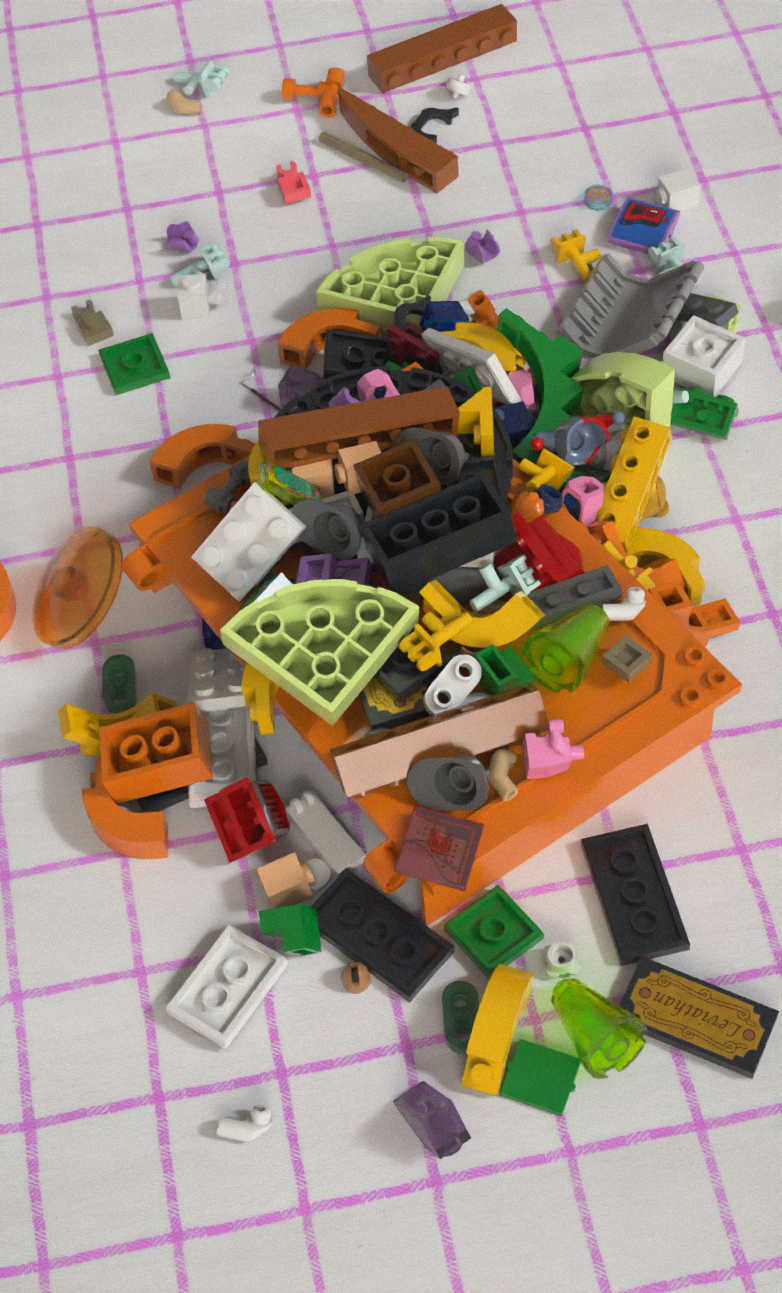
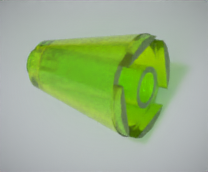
M585 604L532 634L523 644L522 657L524 659L527 656L530 663L528 668L535 676V679L542 686L554 692H559L561 689L569 690L568 693L575 691L583 683L609 629V618L601 607L594 604Z
M577 978L564 979L556 984L551 996V1003L584 1069L593 1078L604 1079L609 1077L605 1072L613 1068L620 1072L629 1066L637 1058L646 1043L642 1035L643 1031L647 1032V1027L641 1019Z

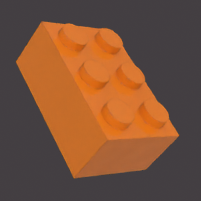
M195 702L99 727L102 784L117 804L213 779L209 724Z

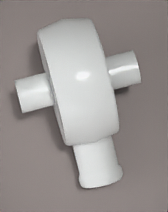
M459 74L457 79L448 78L446 80V88L453 91L451 97L458 99L459 93L468 95L471 85L463 82L465 75Z

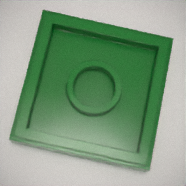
M153 333L98 350L115 395L170 379L169 370Z
M499 885L444 924V931L489 980L499 964L510 965L544 939L542 930Z

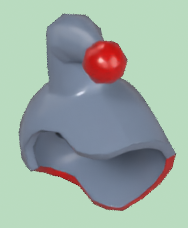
M616 411L613 415L598 414L593 417H570L563 421L556 429L533 434L530 446L538 452H542L543 449L549 452H556L561 459L573 466L584 465L594 457L603 444L608 442V427L614 423L616 425L622 424L625 416L621 411Z

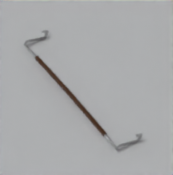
M256 369L251 370V372L254 371V374L243 379L242 384L280 411L281 408L244 383L245 380L256 375Z

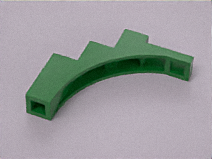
M506 308L498 316L496 331L502 333L525 359L534 375L540 396L539 417L526 438L512 450L513 458L519 464L524 458L536 464L541 452L531 448L530 441L532 435L537 432L558 428L563 421L572 417L571 415L580 407L584 388L577 381L571 379V377L580 370L584 351L562 335H559L553 341L550 340L543 332H539L525 322L521 316L514 314Z

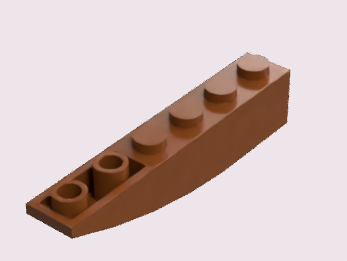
M343 88L338 90L341 114L361 140L384 161L407 172L408 177L436 194L459 177L458 156L452 151H448L433 140L424 137L414 129L407 127Z

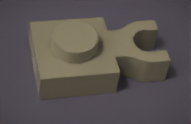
M91 300L85 301L87 309L84 311L78 310L76 305L71 307L72 314L76 319L77 329L88 346L114 336L113 329L103 312L100 310L95 313Z

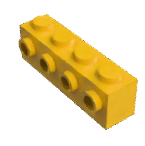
M635 416L630 426L626 425L623 429L620 443L623 445L619 455L614 454L609 467V472H612L608 483L603 482L602 507L597 511L596 518L593 521L613 520L625 552L629 551L672 440L670 427Z

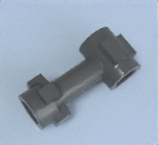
M240 460L236 466H231L228 470L231 477L221 490L215 487H211L205 496V504L209 506V509L220 514L222 512L226 514L230 512L231 502L237 501V497L234 496L235 492L241 485L244 486L245 483L250 484L247 461Z

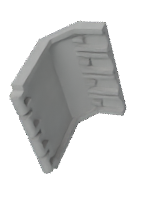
M609 253L601 256L556 333L575 343L584 351L583 355L590 358L612 352L639 354L656 347L660 341L665 340L673 322H675L695 283L703 272L704 264L692 260L648 280L626 273Z

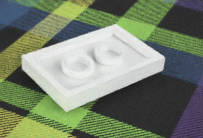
M254 482L191 558L235 599L242 602L307 526L259 482Z
M205 648L190 653L188 703L195 702L201 712L246 706L241 689L245 668L228 648L217 650Z
M228 925L167 1005V1013L227 1049L287 967V958L233 926Z

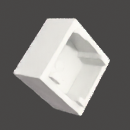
M693 315L663 352V361L675 369V383L686 388L696 387L706 392L705 395L716 397L743 361L745 337Z

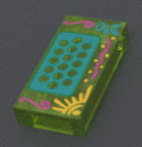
M264 460L259 466L261 489L293 505L303 499L310 498L322 501L320 487L267 460Z

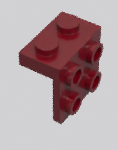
M409 321L405 323L404 331L391 324L386 329L388 353L393 360L400 364H403L405 361L410 364L417 362L424 370L443 374L440 368L439 353L416 339L422 338L421 334L424 330Z

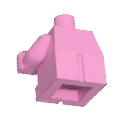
M562 719L549 722V734H546L545 737H536L535 733L525 734L522 751L526 779L548 778L569 770L572 760L584 759L583 745L570 746L569 737L561 736V733L564 731Z

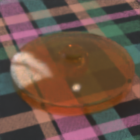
M99 527L81 529L70 536L49 561L39 581L32 612L34 631L43 643L60 650L73 648L86 640L107 615L116 597L123 571L122 548L118 539L113 534Z

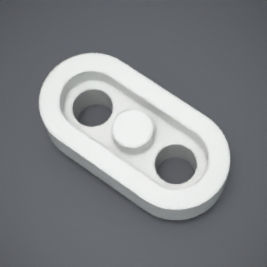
M469 655L454 657L425 692L423 703L426 711L430 715H434L459 707L481 679L482 670L479 662ZM459 667H467L470 671V676H461ZM445 693L449 698V702L446 704L440 703L437 699V694Z

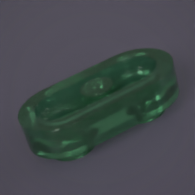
M123 654L109 657L102 667V698L105 708L112 714L129 710L137 702L136 668L133 660Z
M454 981L447 985L442 993L445 1041L453 1052L467 1054L469 1039L461 1041L457 1039V1036L462 1033L471 1036L479 1009L478 992L469 982ZM458 1000H463L467 1003L463 1007L454 1005Z

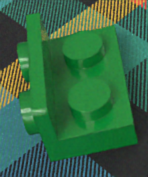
M688 387V390L679 388V391L688 392L689 400L687 403H676L673 405L670 425L727 440L734 417H737L739 412L738 404L734 402V399L725 395H717V397L705 395V391L696 387Z

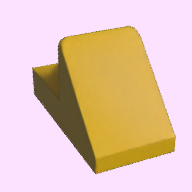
M484 387L458 408V434L474 433V444H481V457L494 456L491 387Z

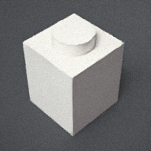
M689 167L658 176L655 198L659 205L679 211L699 205L700 183Z

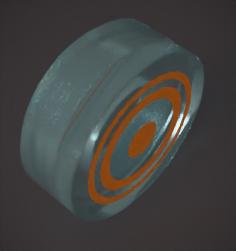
M592 185L585 190L584 203L592 210H604L612 203V191L605 185Z

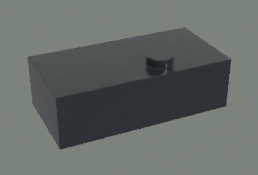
M485 473L476 475L360 524L366 549L370 554L371 560L388 589L395 593L517 542L512 514Z

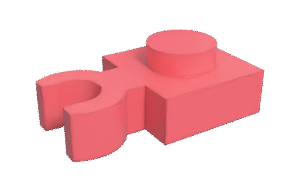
M294 161L290 162L291 169L283 170L280 164L276 166L278 187L285 204L311 197V189L303 172L297 173V165Z

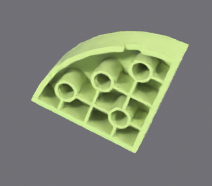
M427 237V241L411 242L410 238L379 244L357 253L348 259L349 264L340 270L336 268L317 289L318 311L329 308L358 310L361 321L378 325L381 328V332L386 333L390 324L393 325L394 312L398 306L419 302L429 295L431 296L428 306L430 309L429 317L424 318L418 314H409L405 317V323L409 321L424 331L428 328L432 329L441 312L442 304L446 302L464 267V241L444 237Z
M612 352L601 354L589 360L571 377V379L577 381L584 388L580 407L571 416L593 417L598 414L613 415L614 412L621 411L625 416L623 423H626L627 426H630L635 416L670 427L675 369L664 361H658L636 353Z
M345 579L312 580L288 585L274 591L275 594L263 598L257 603L254 601L240 610L220 629L224 646L333 726L399 646L400 642L409 634L414 625L418 623L419 606L395 592L381 587L377 589L371 586L360 585L357 581Z

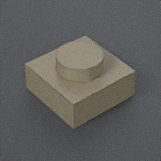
M627 635L619 640L602 657V664L628 683L652 662V653Z

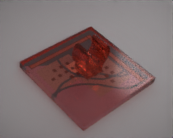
M414 805L394 872L466 891L484 824Z

